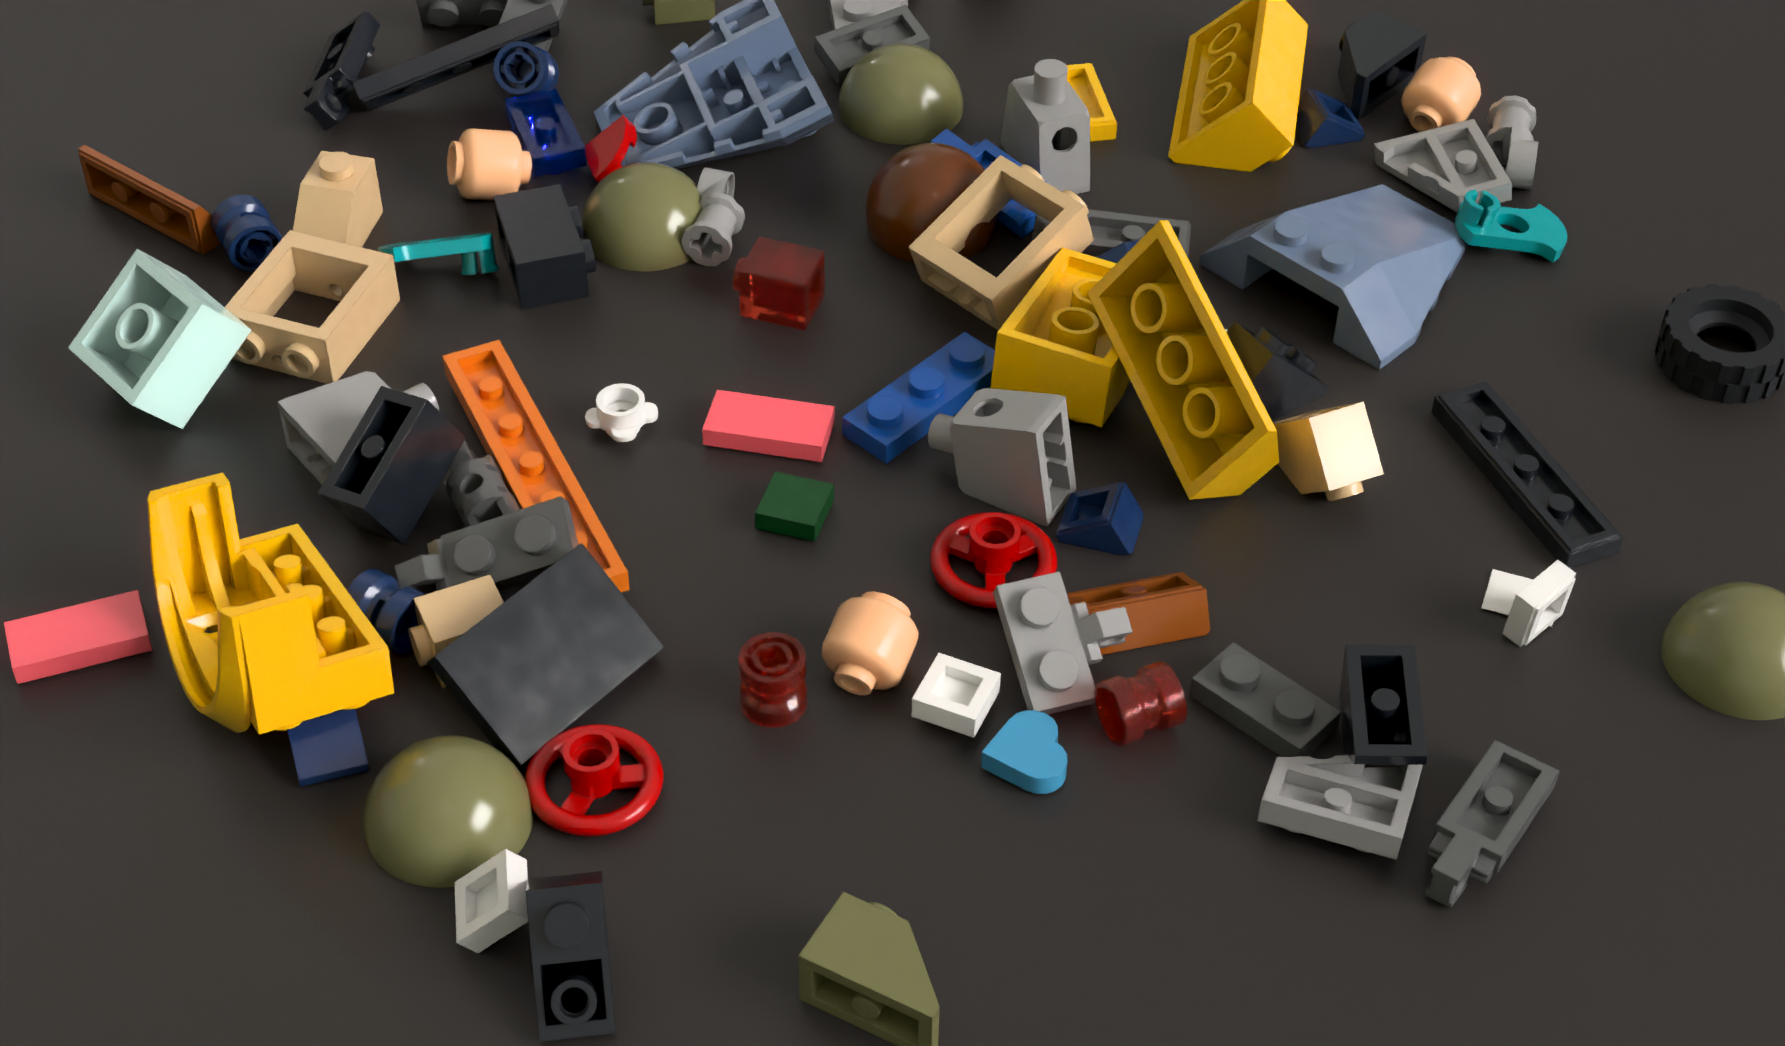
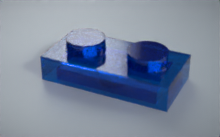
M557 89L505 99L507 118L520 141L522 151L530 152L531 171L534 177L546 174H561L570 169L587 166L585 146Z

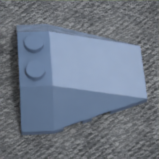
M743 0L721 11L708 21L712 30L690 47L685 42L680 43L670 51L674 60L651 78L648 73L643 72L594 111L601 132L622 115L635 125L637 133L635 148L629 146L621 162L622 166L640 162H654L665 164L675 169L786 146L802 137L814 134L818 129L835 121L774 0Z
M1381 184L1292 209L1237 230L1200 255L1199 264L1242 290L1274 269L1339 307L1333 343L1380 370L1416 342L1421 332L1423 321L1428 312H1432L1442 286L1445 281H1449L1468 244L1458 234L1455 223Z

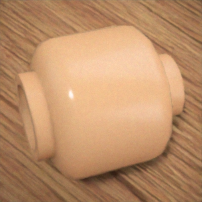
M1455 57L1431 58L1419 67L1405 88L1401 99L1403 111L1411 125L1419 132L1466 121L1480 99V83L1476 78L1473 68L1465 61Z
M470 128L462 133L458 141H451L447 156L448 181L451 185L457 186L463 198L494 201L493 196L518 192L520 184L529 183L532 168L531 155L529 151H522L520 141L513 132Z
M875 591L866 592L861 597H852L841 603L825 637L821 652L826 666L835 673L834 681L838 686L850 693L865 696L871 694L872 689L888 690L901 682L917 644L919 634L914 621L910 618L911 613L906 605L890 595Z

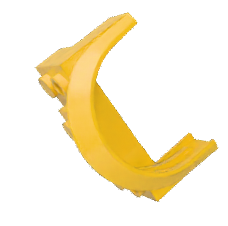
M223 472L150 491L147 498L150 551L160 619L179 681L188 699L200 713L235 733L246 731L252 722L260 735L273 730L292 729L303 721L341 709H357L366 705L371 700L394 694L388 646L299 524L239 539L230 482ZM207 629V630H210V631H217V632L205 633L204 631Z

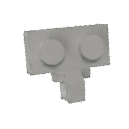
M1060 571L997 585L993 595L1027 710H1037L1049 715L1093 704L1098 695L1089 665L1099 663L1103 659L1100 648L1124 643L1126 641L1125 637L1128 634H1132L1133 631L1126 608L1121 607L1099 611L1089 615L1086 602L1070 606Z

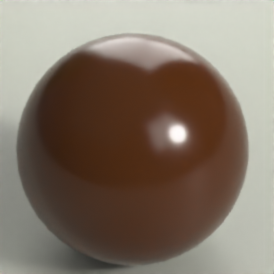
M940 143L918 144L896 153L878 170L867 194L866 221L872 239L888 254L914 263L909 246L985 171L984 167L965 151ZM998 213L989 223L981 222L970 231L965 241V247L958 254L967 259L979 253L988 245L997 226Z

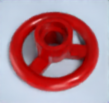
M983 512L962 517L944 528L932 545L930 565L936 581L954 598L972 606L997 609L993 591L997 585L1005 584V574L1011 570L1013 562L1037 553L1038 567L1031 577L1033 578L1055 573L1057 570V554L1051 539L1032 522L1012 514ZM949 554L973 562L976 569L985 575V588L971 585L960 579L950 566Z
M590 724L565 730L546 742L531 758L524 780L527 784L532 810L547 825L572 835L602 836L630 827L653 808L662 791L664 773L657 752L640 735L614 725ZM619 748L631 754L639 764L621 766ZM559 757L564 761V769L571 780L572 788L571 793L561 807L557 806L550 799L545 787L547 772ZM640 787L635 797L623 807L605 814L584 815L595 799L608 795L613 789Z

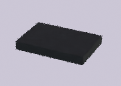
M580 543L427 663L493 746L508 757L516 767H519L546 742L561 733L664 648V646L586 547Z

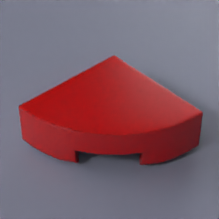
M624 115L582 147L594 179L598 182L611 172L623 167L621 162L629 146L635 148L637 140L636 128Z

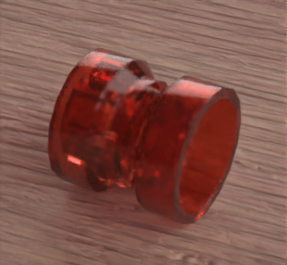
M761 633L750 638L741 647L738 655L739 674L742 681L740 686L742 712L750 721L759 726L771 728L786 726L797 721L805 712L807 705V687L804 679L807 672V661L804 647L797 639L784 633Z
M1163 661L1138 669L1136 676L1130 679L1118 675L1100 681L1095 686L1094 700L1098 717L1107 736L1115 745L1121 747L1143 738L1145 731L1151 728L1163 732L1185 723L1187 704L1183 689L1172 668Z

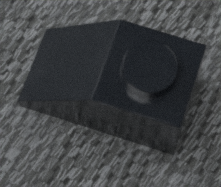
M1376 9L1358 22L1350 24L1342 34L1339 43L1341 59L1338 75L1345 101L1358 121L1409 84L1421 66L1427 35Z
M1345 645L1339 692L1344 751L1353 764L1426 765L1428 756L1415 645Z

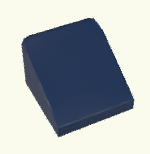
M1307 88L1299 98L1295 136L1301 146L1315 148L1361 141L1365 136L1362 126L1347 103L1312 88Z
M1117 482L1073 492L1069 496L1056 537L1060 543L1116 555H1130L1133 553L1144 514L1126 482Z
M341 709L303 721L300 725L287 730L300 787L369 770L356 709Z

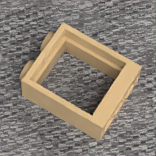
M1000 155L909 246V250L921 281L999 331L1062 247L1082 253L1094 241L1087 216L1089 213L1088 208L1077 194L1067 189L1061 192L1046 183L1042 176L1029 165L1023 164L1018 166ZM1013 199L1051 223L996 278L958 253L965 247V241L970 231L981 222L989 223Z
M289 230L225 306L228 311L251 329V332L232 360L325 384L338 381L400 301L393 255ZM295 290L340 301L320 328L274 317Z

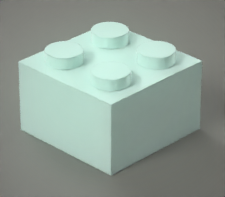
M136 249L68 348L132 406L183 429L249 335L251 329L189 277Z

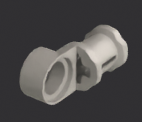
M1516 95L1504 96L1490 106L1487 118L1491 130L1487 132L1485 138L1500 164L1506 165L1505 172L1512 182V188L1531 190L1538 150V141H1534L1531 134L1536 124V109L1523 97Z
M705 167L700 175L697 190L702 196L699 202L702 210L695 223L685 229L681 241L684 252L698 264L715 267L721 262L726 261L733 247L732 235L738 233L743 227L745 220L744 209L733 198L735 188V175L733 172Z

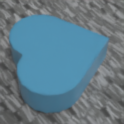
M1025 710L1016 713L982 751L981 768L1028 792L1035 794L1054 792L1063 785L1066 779L1067 753L1058 744V725L1052 717L1044 712Z

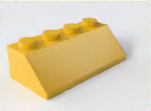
M1243 0L1189 37L1168 154L1174 163L1252 172L1268 161L1276 162L1290 151L1294 145L1308 24L1286 0Z
M1160 220L1087 294L1189 500L1238 496L1279 463L1277 430L1168 220Z

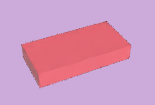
M717 390L702 428L703 445L822 462L835 423V406Z
M138 590L4 622L11 667L17 684L153 651Z

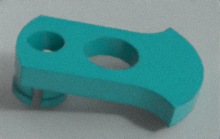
M1470 190L1465 194L1464 202L1462 201L1455 217V228L1468 245L1534 253L1548 259L1551 263L1560 258L1568 235L1563 223L1550 210L1541 204L1532 209L1500 206V201L1497 197L1483 190L1478 203H1475L1478 195L1477 190ZM1500 225L1512 226L1522 233L1508 231Z
M492 233L400 242L378 247V252L393 255L394 262L460 254L462 275H473L479 272L476 254L479 251L482 273L499 270L498 264H496Z

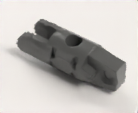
M464 440L449 466L451 473L443 484L465 528L520 510L493 457L488 454L483 458H477Z

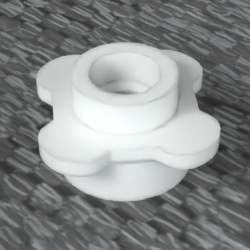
M625 383L613 384L605 387L598 393L596 408L587 410L585 421L590 428L605 430L617 442H628L636 438V434L644 424L657 420L658 408L651 402L645 403V396L638 387Z

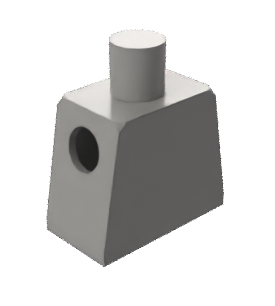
M1044 59L1036 63L1034 75L1014 79L1008 85L1001 145L1008 155L1022 165L1026 164L1035 169L1047 183L1061 192L1064 189L1070 190L1075 194L1090 191V115L1085 104L1067 81V65L1056 59Z
M365 371L278 401L287 448L322 485L381 386L390 388L375 372ZM420 383L403 391L404 393L429 400L439 410L433 392L425 383Z
M983 388L973 394L955 417L940 413L931 422L928 432V444L933 450L954 455L958 487L964 494L1048 527L1067 503L1070 494L1077 490L1066 396Z

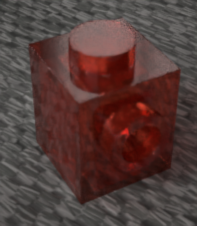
M759 237L747 258L741 257L738 260L734 271L733 288L740 293V316L806 330L825 296L824 251Z

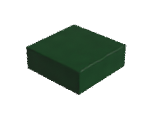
M775 471L755 511V529L815 542L834 501V484Z

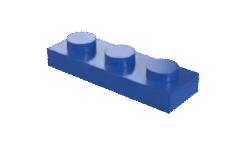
M963 332L842 417V435L887 464L927 435L931 422L936 415L942 413L953 416L961 410L976 391L990 388L995 350L968 333Z

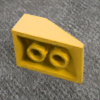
M1062 247L997 332L990 388L1066 396L1069 419L1078 423H1089L1102 427L1121 400L1130 379L1087 293L1117 263Z

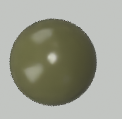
M896 43L884 45L866 53L852 66L841 86L838 111L845 125L862 137L887 144H917L934 139L945 129L951 131L959 123L963 114V96L955 74L938 55L921 46Z
M640 162L623 166L604 177L589 195L581 219L583 227L582 239H590L595 258L610 266L624 270L658 271L684 264L692 260V258L683 250L682 237L685 229L695 223L702 210L699 204L702 196L697 190L698 185L683 172L665 164Z
M1729 582L1709 587L1687 600L1669 621L1661 641L1662 659L1674 682L1697 702L1728 716L1747 720L1784 718L1785 593L1759 583Z
M455 735L437 736L416 742L392 757L376 776L366 799L363 818L364 835L374 860L394 877L424 887H454L455 881L504 849L518 854L528 840L532 830L534 811L531 808L527 784L522 774L502 752L491 745L469 737Z

